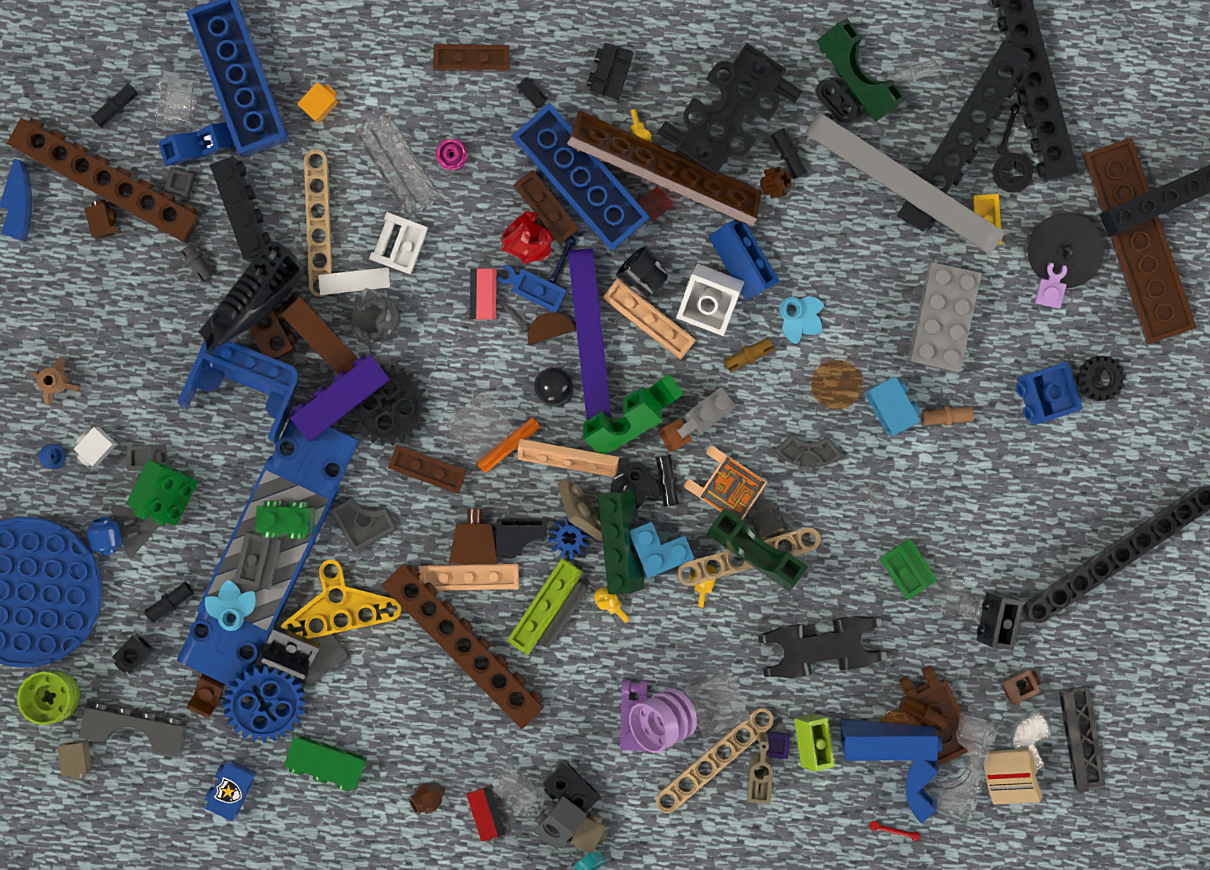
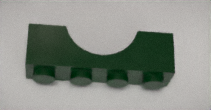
M847 18L837 23L816 41L820 46L822 54L833 63L836 73L844 78L849 85L851 94L863 104L865 113L877 122L907 99L892 79L878 81L870 78L863 72L857 57L862 37Z
M631 489L598 494L608 594H630L645 589L643 567L635 559L630 546V527L634 517L637 515L635 491Z
M723 508L706 533L789 592L795 587L808 568L805 563L789 552L776 549L761 540L747 527L743 520Z

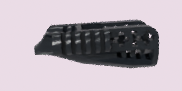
M275 241L268 242L198 331L206 342L208 353L211 354L217 346L225 344L256 325L292 291L304 274L303 265L285 246ZM274 250L277 254L271 259L268 256ZM261 268L263 270L262 273L257 275L256 271Z

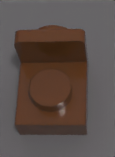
M202 674L193 697L187 705V709L205 718H209L220 701L225 684Z

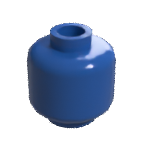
M109 516L96 518L87 527L90 548L95 552H101V555L115 553L116 548L123 542L119 523L116 520H112Z

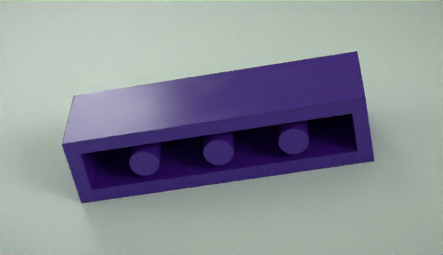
M365 355L359 357L352 363L354 368L346 373L343 370L332 379L335 382L327 389L325 386L321 387L312 394L315 399L310 403L302 402L292 410L294 415L290 419L308 442L313 441L391 380L372 355L369 357Z

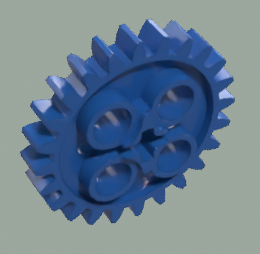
M264 663L262 669H258L257 665L253 664V671L251 672L247 668H243L244 676L235 674L237 683L229 681L228 685L231 690L224 691L227 699L223 700V707L227 708L224 710V715L229 717L228 725H235V733L243 730L242 736L244 739L251 734L253 742L257 740L258 736L262 737L263 743L266 742L267 736H271L272 740L276 741V734L278 733L282 737H286L284 730L287 728L290 731H294L292 722L300 724L298 715L305 713L304 708L301 707L306 705L305 698L302 697L305 695L303 688H300V680L294 681L295 677L287 675V672L282 670L278 671L277 668L268 669ZM268 683L275 684L273 689L266 690L263 688ZM253 685L259 688L264 701L269 703L270 711L276 717V720H272L265 704L260 702L259 695L252 687ZM249 695L253 697L249 702L241 701L244 696ZM280 703L287 704L285 709H276V706ZM257 716L266 717L261 722L254 721V718Z

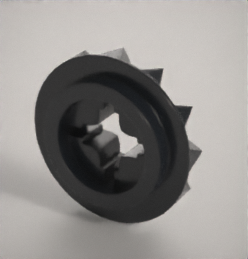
M1015 152L1006 153L999 157L992 168L993 180L998 188L1007 193L1022 191L1030 184L1033 176L1030 161L1022 154ZM1013 163H1015V171L1022 174V176L1013 177V180L1009 183V175L1002 170L1011 169Z

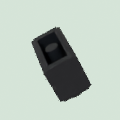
M604 43L603 49L598 48L594 63L598 64L595 73L590 72L586 85L590 87V94L618 103L631 65L633 52L608 43Z

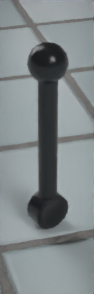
M1017 104L1012 105L1010 108L1012 113L1002 143L997 148V152L1000 155L1007 152L1006 144L1016 114L1020 112V106Z

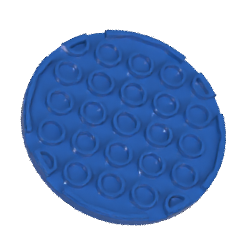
M17 517L0 521V664L18 668H31L53 663L76 650L89 636L95 626L101 609L103 593L99 567L92 552L80 537L57 522L38 517Z

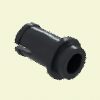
M526 77L517 85L518 93H522L538 109L548 100V97L533 83V79L530 80Z

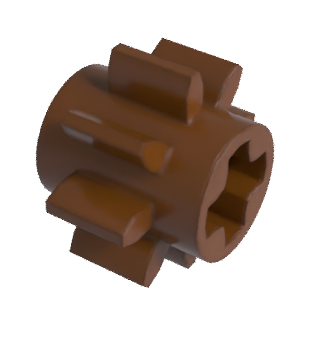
M780 166L764 170L765 176L760 179V187L763 193L770 195L771 199L787 195L786 189L791 187L789 173L785 170L781 171Z

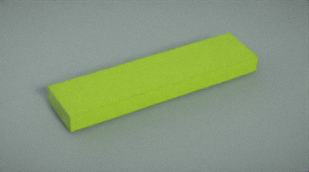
M561 558L506 641L522 653L529 655L584 572L565 558Z

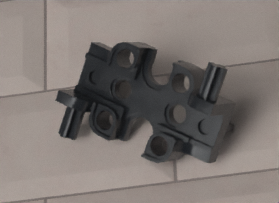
M746 43L733 63L729 61L718 62L706 78L709 83L720 90V101L714 106H706L701 101L693 98L683 114V123L688 129L686 134L667 121L661 126L658 134L677 146L675 153L688 157L716 176L728 157L732 159L744 158L757 140L752 135L746 133L741 126V120L746 114L756 113L761 118L770 121L779 106V97L774 91L794 104L803 91L782 78L787 70L785 67ZM727 70L731 78L727 81H721L717 77V72ZM741 82H749L752 85V92L749 95H742L738 91V85ZM761 98H769L773 106L770 109H763L759 104V100ZM699 112L703 120L700 123H692L689 119V114ZM713 124L723 126L724 134L721 137H713L711 135L710 127ZM733 140H741L745 148L740 152L734 151L731 147Z

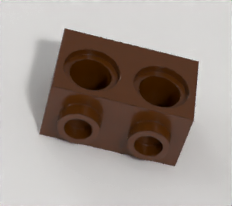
M274 307L266 314L272 318V324L269 328L264 329L261 326L260 320L256 325L249 328V331L260 352L263 355L278 360L296 350L294 344L297 343V339L292 330H286L282 323L286 319L281 315L279 307ZM276 337H281L284 341V346L279 351H276L272 346V342Z

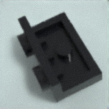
M273 625L261 648L259 661L270 668H277L287 672L292 677L306 680L309 668L320 649V644Z

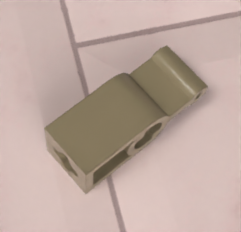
M760 732L758 735L759 753L754 754L749 761L747 802L770 804L773 769L771 759L766 754V751L769 749L767 733Z

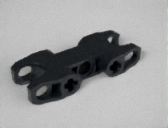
M859 616L836 618L832 620L834 631L822 633L820 636H817V634L806 635L805 624L781 626L775 630L758 634L759 643H777L784 649L782 661L777 665L762 668L763 676L784 678L808 676L812 674L811 662L838 659L839 670L864 668L870 664L886 660L887 655L884 650L867 651L861 645L862 634L870 628L882 626L881 618Z

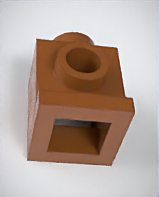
M681 419L658 430L669 452L692 441L689 434L682 438L677 430L684 425Z

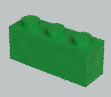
M296 734L292 739L284 766L288 767L291 773L297 775L306 773L312 775V779L317 782L327 783V781L336 783V787L341 790L351 791V789L356 790L359 785L367 757Z

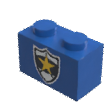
M229 760L225 765L221 764L215 775V778H218L215 788L210 787L204 799L208 801L205 809L233 821L240 811L257 772L232 760Z

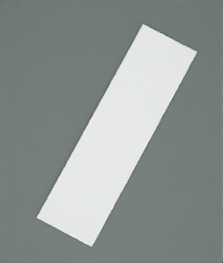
M389 267L318 275L320 295L361 291L366 287L369 289L390 287Z

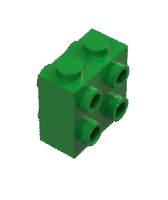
M148 459L126 505L134 509L133 514L139 518L147 520L149 516L152 518V521L159 525L165 526L166 523L177 526L199 481L183 471Z
M264 501V505L256 506L255 532H262V537L268 538L281 537L282 533H288V538L291 539L307 538V534L314 532L315 507H308V502L293 501L289 502V506H283V501Z

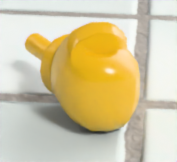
M630 110L634 125L630 126L631 133L652 142V135L646 130L644 123H640L637 110Z
M706 564V569L709 573H717V569L713 565ZM691 569L689 572V581L696 578L694 569ZM716 579L694 585V590L700 592L698 607H704L706 593H712Z
M600 587L595 591L594 600L600 609H607L611 615L616 613L625 623L629 621L630 618L620 609L622 603L616 594H608V587Z

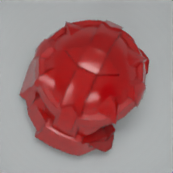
M525 211L502 234L501 250L518 257L524 264L544 261L549 257L552 250L553 236L550 230L537 224L536 212Z

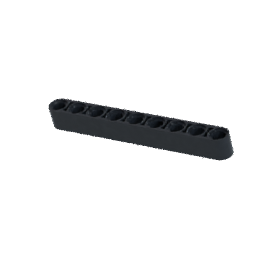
M1197 486L1040 592L1025 604V616L1036 623L1047 621L1209 511L1210 487ZM1202 491H1206L1208 494V500L1205 504L1199 501V495ZM1182 505L1187 507V515L1184 518H1180L1178 515V509ZM1161 519H1164L1167 527L1164 532L1160 533L1157 529V524ZM1143 533L1146 537V542L1143 546L1139 547L1136 543V538L1139 534ZM1122 547L1125 550V557L1118 561L1115 553L1118 548ZM1102 561L1105 566L1104 572L1097 575L1094 567L1098 562ZM1077 576H1082L1084 584L1081 588L1076 589L1073 581ZM1057 590H1061L1063 593V599L1059 603L1053 601V593ZM1040 604L1043 608L1042 614L1034 617L1032 615V608Z

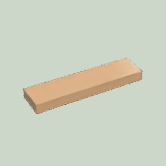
M618 278L602 297L680 360L696 341L639 294L626 287Z
M520 439L518 445V460L609 477H616L619 457L525 439Z
M519 563L418 566V570L421 573L419 576L420 580L425 584L429 581L438 591L519 589Z

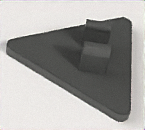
M116 505L111 507L114 519L119 523L126 554L131 558L160 525L152 521V518L149 516L147 520L137 517L133 514L134 509Z

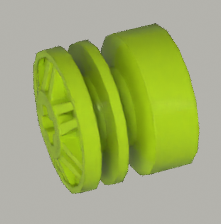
M54 670L35 673L26 678L21 684L17 695L18 708L24 718L39 725L65 721L74 714L80 701V691L75 680L64 672ZM50 693L56 694V697L53 699V701H48L47 697L50 696Z

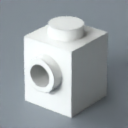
M93 427L89 433L85 431L77 439L76 443L78 445L74 450L79 454L77 458L84 465L98 466L118 443L100 427Z

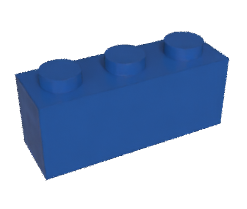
M735 219L708 236L730 275L745 281L741 290L745 301L780 282L746 223L738 222Z

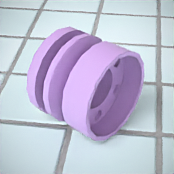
M667 688L633 706L629 713V725L634 738L643 749L651 753H660L692 735L697 727V716L692 703L683 692L675 688Z

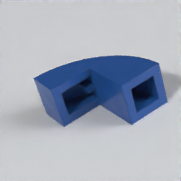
M227 122L210 124L197 132L172 134L158 142L165 166L194 161L217 154L234 146Z
M935 760L911 761L906 779L907 801L912 813L921 824L936 811L937 802L923 789L939 771V764Z

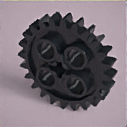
M381 365L390 379L396 383V392L392 395L387 394L384 390V384L370 395L376 398V407L368 410L365 407L364 400L350 411L355 412V416L350 419V422L358 421L359 424L355 430L364 429L363 438L371 434L372 443H375L380 438L381 445L385 446L387 439H389L393 446L396 444V438H399L402 443H405L404 435L406 434L413 438V428L421 431V427L417 423L418 421L426 422V419L421 414L422 412H429V409L423 407V403L428 402L429 399L422 398L421 395L427 390L418 389L422 381L416 380L413 382V372L405 376L404 367L397 373L395 365H391L389 371H387L385 365ZM402 391H406L405 396L391 405L392 411L386 409L375 419H370L372 414L384 407L385 403L383 401L385 399L391 401ZM405 400L412 404V411L407 415L402 414L399 409L400 404ZM386 415L392 419V426L388 430H384L380 426V419Z

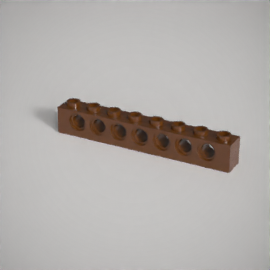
M22 117L20 118L6 144L186 244L188 243L201 217L195 214L197 209L186 203H183L181 207L174 203V196L163 190L160 194L152 190L154 185L141 178L138 182L131 179L132 173L120 166L116 170L108 166L109 160L98 154L95 157L86 154L88 148L79 143L68 144L64 141L66 136L55 130H52L51 133L43 130L42 128L45 124L31 117L27 121ZM44 136L45 144L41 148H37L35 145L37 138ZM65 148L67 156L59 161L57 153L60 149ZM87 160L89 168L86 172L81 173L79 165L82 161ZM109 172L111 175L110 182L102 185L101 176ZM126 185H132L133 192L129 197H124L122 193ZM148 197H153L155 200L154 206L146 210L144 206L145 200ZM170 209H175L177 212L176 219L168 222L166 219L167 212Z
M403 563L381 586L482 690L523 729L544 709V705L541 703L544 700L542 696L534 689L530 692L524 685L526 680L517 671L512 673L506 667L509 663L501 654L498 653L495 656L489 649L491 644L482 635L477 637L471 631L474 627L464 617L460 620L454 614L456 611L455 607L448 600L442 601L436 595L439 591L429 581L425 584L420 580L419 576L421 573L413 564L407 565ZM413 583L417 585L419 589L417 596L411 597L406 593L407 584ZM427 601H431L436 605V612L432 615L425 613L423 610V604ZM448 619L452 621L454 630L452 632H444L440 626L442 620ZM465 637L471 641L472 646L469 650L459 648L458 640ZM486 656L489 660V666L486 668L478 667L475 662L476 657ZM495 674H503L507 679V683L503 686H497L493 682ZM513 692H521L524 695V701L520 704H515L511 701L510 695Z

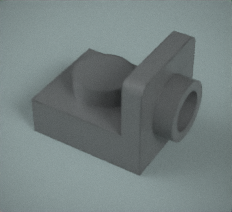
M166 445L127 446V471H142L148 459L167 465Z

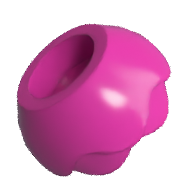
M445 139L436 150V159L443 168L456 170L464 165L467 159V149L458 139ZM451 152L454 153V156H453V157H450V156H449V154H450Z

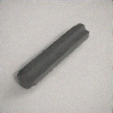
M580 581L576 583L538 640L542 646L549 648L588 591V587Z

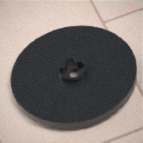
M1074 213L1052 215L1043 220L1031 234L1027 249L1029 264L1040 279H1048L1047 265L1049 262L1054 263L1052 269L1054 273H1059L1062 265H1066L1067 273L1060 279V282L1066 283V288L1080 286L1089 281L1102 264L1104 257L1102 236L1097 227L1081 215ZM1069 244V250L1072 254L1062 257L1060 247Z

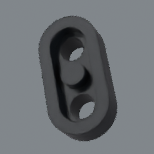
M828 77L819 82L816 88V95L838 121L847 123L858 116L860 111L858 101L838 79ZM828 86L834 88V94H830L827 91ZM845 104L851 107V112L844 110Z

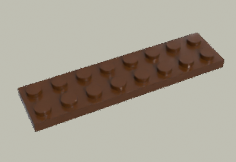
M578 111L567 145L572 146L577 151L595 156L602 162L613 164L625 172L638 175L647 182H654L663 186L670 192L688 197L695 203L706 205L718 213L731 216L738 222L747 223L751 226L755 224L762 191L720 172L715 176L684 156L642 139L585 112Z
M1132 137L1082 155L1101 212L1150 191ZM1159 216L1110 236L1146 344L1197 328Z

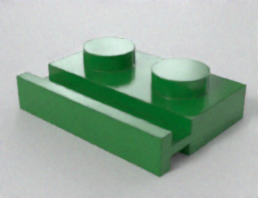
M910 538L879 557L907 601L932 583L938 581Z

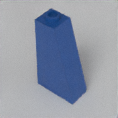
M841 719L840 743L845 761L937 760L938 751H942V738L937 735L935 727Z

